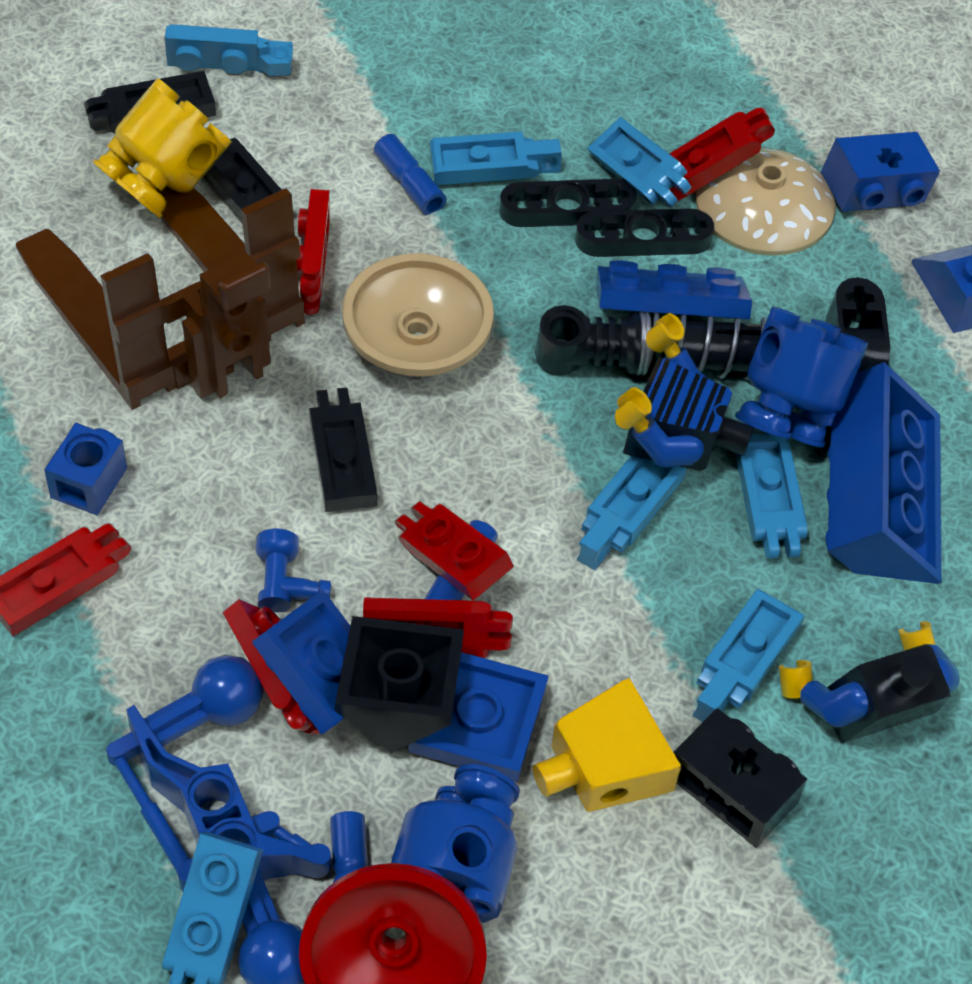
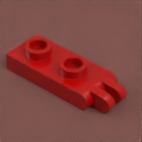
M755 108L747 114L736 112L669 153L685 167L688 173L683 177L692 187L685 195L675 187H672L670 191L678 201L760 152L761 144L770 139L775 133V128L769 120L766 110L764 108Z
M310 189L308 209H299L298 237L305 239L304 245H299L300 258L297 259L298 274H301L300 297L304 302V314L306 315L318 313L321 305L330 228V190Z
M418 501L411 507V511L418 521L414 522L405 514H402L395 520L396 526L403 531L398 536L402 545L472 601L514 567L508 553L440 503L431 509L421 501Z
M107 523L93 532L87 527H82L0 576V622L12 637L116 574L119 569L117 562L124 559L130 553L131 546L124 538H118L119 531L113 524Z
M364 597L363 617L464 629L463 653L485 658L489 655V650H507L511 647L512 634L509 631L513 627V615L506 611L491 610V605L485 601Z
M238 599L222 613L273 706L282 711L291 728L311 735L319 734L320 732L311 720L303 714L298 703L277 675L266 665L264 658L252 644V641L278 623L280 618L266 606L259 608Z

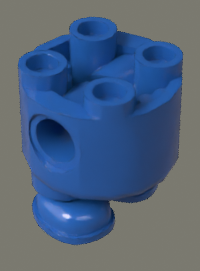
M772 306L747 372L750 383L761 394L758 402H745L740 410L736 411L735 417L763 432L786 439L792 437L802 443L823 448L826 444V440H824L826 436L825 427L826 425L832 426L836 413L844 407L868 342L840 332L841 328L815 318H812L809 323L800 320L801 316L793 312ZM794 407L799 408V409H800L799 413H798V412H792L793 408H794Z
M466 764L456 769L454 773L455 786L440 787L436 792L435 800L421 802L407 811L391 863L421 867L446 878L466 895L476 909L481 922L485 923L497 918L502 910L515 862L518 845L515 835L511 830L514 813L510 807L517 801L520 788L511 778L493 768L480 764Z

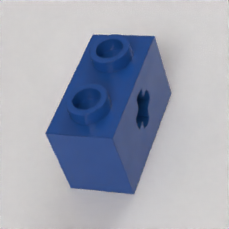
M918 132L836 138L821 170V174L842 212L914 206L925 202L940 173V169Z

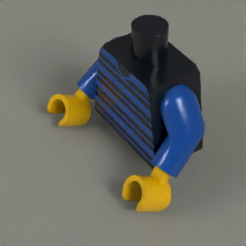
M668 313L657 320L655 326L646 335L648 347L657 353L664 351L666 356L664 358L658 357L644 391L632 387L617 399L619 408L615 412V422L620 428L629 429L623 454L654 461L661 467L679 466L697 471L707 468L715 446L744 456L754 427L725 417L733 393L728 387L712 381L702 374L686 348L678 347L676 342L683 338L684 327L678 317Z
M927 621L920 622L921 629L918 631L905 632L903 628L898 630L904 651L856 666L828 687L817 680L813 681L812 663L808 660H797L796 668L779 665L782 696L792 699L800 698L806 707L833 726L841 744L937 713L950 699L951 692L957 689L960 676L955 664L936 645L931 624Z

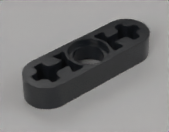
M621 179L515 182L507 185L502 190L499 214L503 221L514 227L577 225L579 218L588 212L635 210L637 193L629 184ZM590 198H594L593 205L595 206H589ZM609 198H616L619 205L612 204V200ZM546 199V208H542L541 200ZM560 199H572L578 202L580 206L576 209L566 210L560 208L556 202ZM516 202H524V205L527 208H518V204Z
M698 209L592 211L579 218L575 243L580 251L593 257L699 254L706 251L711 245L714 222L707 213ZM668 227L671 228L670 235H672V237L666 236ZM638 228H647L652 230L657 236L650 240H643L637 238L632 231ZM685 228H693L695 234L698 235H690L689 230ZM617 229H623L622 238L618 237L619 230ZM593 230H598V231H600V234H601V236H603V237H602V238H597V237H595V234H594V232H592V231H593Z

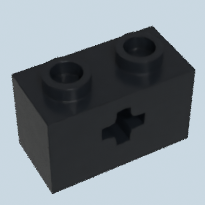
M718 708L673 752L681 765L676 784L755 848L764 841L798 804L807 782V778L800 773L799 768L790 758L780 753H774L755 738L752 730L744 722L728 717Z

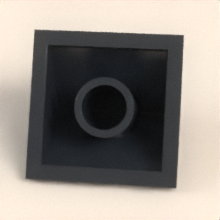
M352 616L335 701V711L390 753L451 725L464 629Z

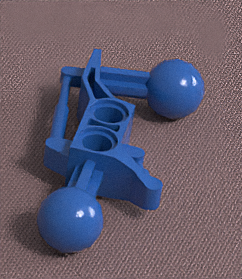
M225 654L209 659L198 669L190 693L146 718L142 717L135 705L127 708L130 733L107 746V758L111 765L118 768L141 806V814L178 874L182 892L193 858L190 859L159 807L150 800L127 761L138 754L151 786L185 813L196 843H198L200 833L210 832L264 849L242 921L247 936L241 944L237 959L239 972L246 984H305L299 963L302 929L298 925L280 919L264 881L292 874L322 878L331 869L330 849L321 843L312 845L297 833L291 834L280 826L279 816L274 811H266L251 817L228 763L199 767L166 752L163 747L207 721L211 724L231 727L246 722L257 712L263 698V686L253 667L243 657ZM212 800L226 803L218 810L209 811L201 808L204 803Z

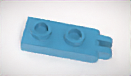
M621 116L587 148L593 158L618 179L624 180L639 196L652 206L658 200H661L671 208L678 202L677 198L670 191L672 187H675L684 195L692 188L683 177L688 173L685 167Z
M772 434L751 435L745 455L735 453L752 541H763L767 559L779 558V540H783L788 558L799 557L801 552L800 539H806L807 522L789 439Z
M210 832L200 833L162 963V969L172 972L169 984H187L188 978L195 979L194 984L224 983L264 849Z

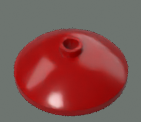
M398 863L378 864L360 868L331 884L311 907L303 925L299 946V963L305 984H481L487 960L485 931L476 909L466 895L449 880L433 871ZM396 927L403 930L405 935L398 939H392L384 932L389 928Z

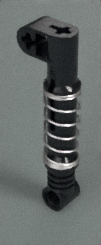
M859 277L849 278L841 282L835 292L825 322L841 328L840 332L868 342L857 373L883 362L889 366L890 338L885 298L882 290L872 281ZM567 305L555 306L547 310L541 318L535 349L536 360L543 369L558 375L570 374L578 370L580 366H587L588 360H591L592 366H600L601 360H603L604 367H612L613 361H615L616 367H623L628 374H641L644 376L649 366L656 362L658 357L664 358L666 356L664 351L662 353L652 351L646 343L647 332L655 326V322L659 320V314H654V324L651 322L649 313L641 311L631 312L626 318H619L617 324H615L613 317H606L605 323L602 322V317H594L593 322L590 323L589 316H585L582 311L575 307ZM681 315L680 321L684 327V336L676 344L679 348H686L700 372L715 371V375L719 379H723L729 372H743V378L749 380L744 372H748L750 362L767 321L765 317L761 319L760 324L740 323L738 318H734V323L713 322V317L708 316L707 322L686 321V315ZM853 319L859 322L857 328H849Z

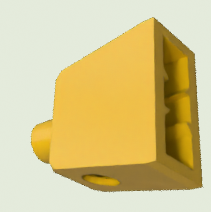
M630 678L619 682L560 718L554 725L551 744L556 756L532 766L536 784L545 797L573 786L587 812L674 791L681 768L679 761Z

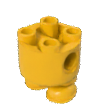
M159 78L153 82L117 125L115 136L107 144L110 150L100 156L98 160L94 159L92 163L158 218H161V213L166 207V200L157 191V188L162 191L166 186L179 193L190 192L232 141L211 123L205 129L203 126L209 119L189 101H181L177 105L175 102L180 96ZM138 163L139 165L135 168L138 174H135L128 168V165L133 168Z

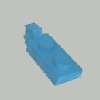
M175 24L166 26L165 48L167 66H177L186 71L212 68L223 69L230 74H241L247 70L258 71L259 73L265 72L268 76L291 75L293 42L270 41L258 37V30Z
M523 131L439 137L430 140V156L436 185L527 179L528 177L539 176V173H557L561 170L562 153L559 139L534 141L531 138H524Z
M630 456L587 508L586 519L582 523L581 528L586 535L579 542L581 549L577 561L596 570L612 548L622 553L628 545L631 546L685 479L687 468L679 466L661 467L654 461Z
M756 589L703 663L697 684L705 689L697 699L698 705L693 713V717L703 722L716 708L723 712L728 703L740 709L746 700L749 701L802 626L805 615L762 590Z

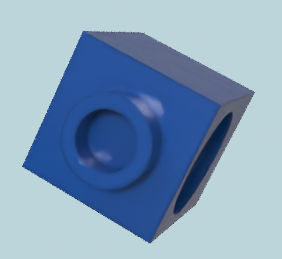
M75 422L44 469L50 498L98 516L127 470L123 440L105 429H92Z

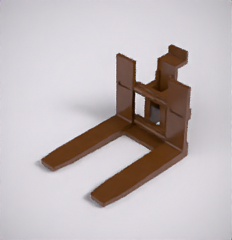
M166 186L162 191L157 188V191L166 200V207L161 213V220L203 270V273L199 274L200 281L161 300L159 298L154 259L149 253L100 275L101 286L80 258L50 229H44L18 241L16 249L35 283L131 410L141 406V399L163 388L169 392L175 388L180 389L190 383L201 399L214 392L219 398H222L228 394L226 375L234 372L235 363L241 361L255 379L263 377V367L271 364L269 346L271 334L291 324H294L296 327L305 324L304 302L299 296L297 259L300 258L299 239L295 236L292 194L287 188L241 209L244 242L195 188L188 193H179ZM186 316L187 319L182 321L184 341L167 349L164 324H169Z

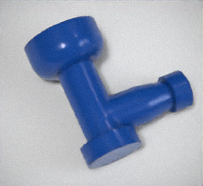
M273 528L264 530L256 536V554L265 562L264 589L258 594L259 608L266 606L273 612H285L291 607V599H310L322 589L330 598L331 581L319 580V582L305 578L287 577V564L297 557L299 551V538L295 533L286 529Z

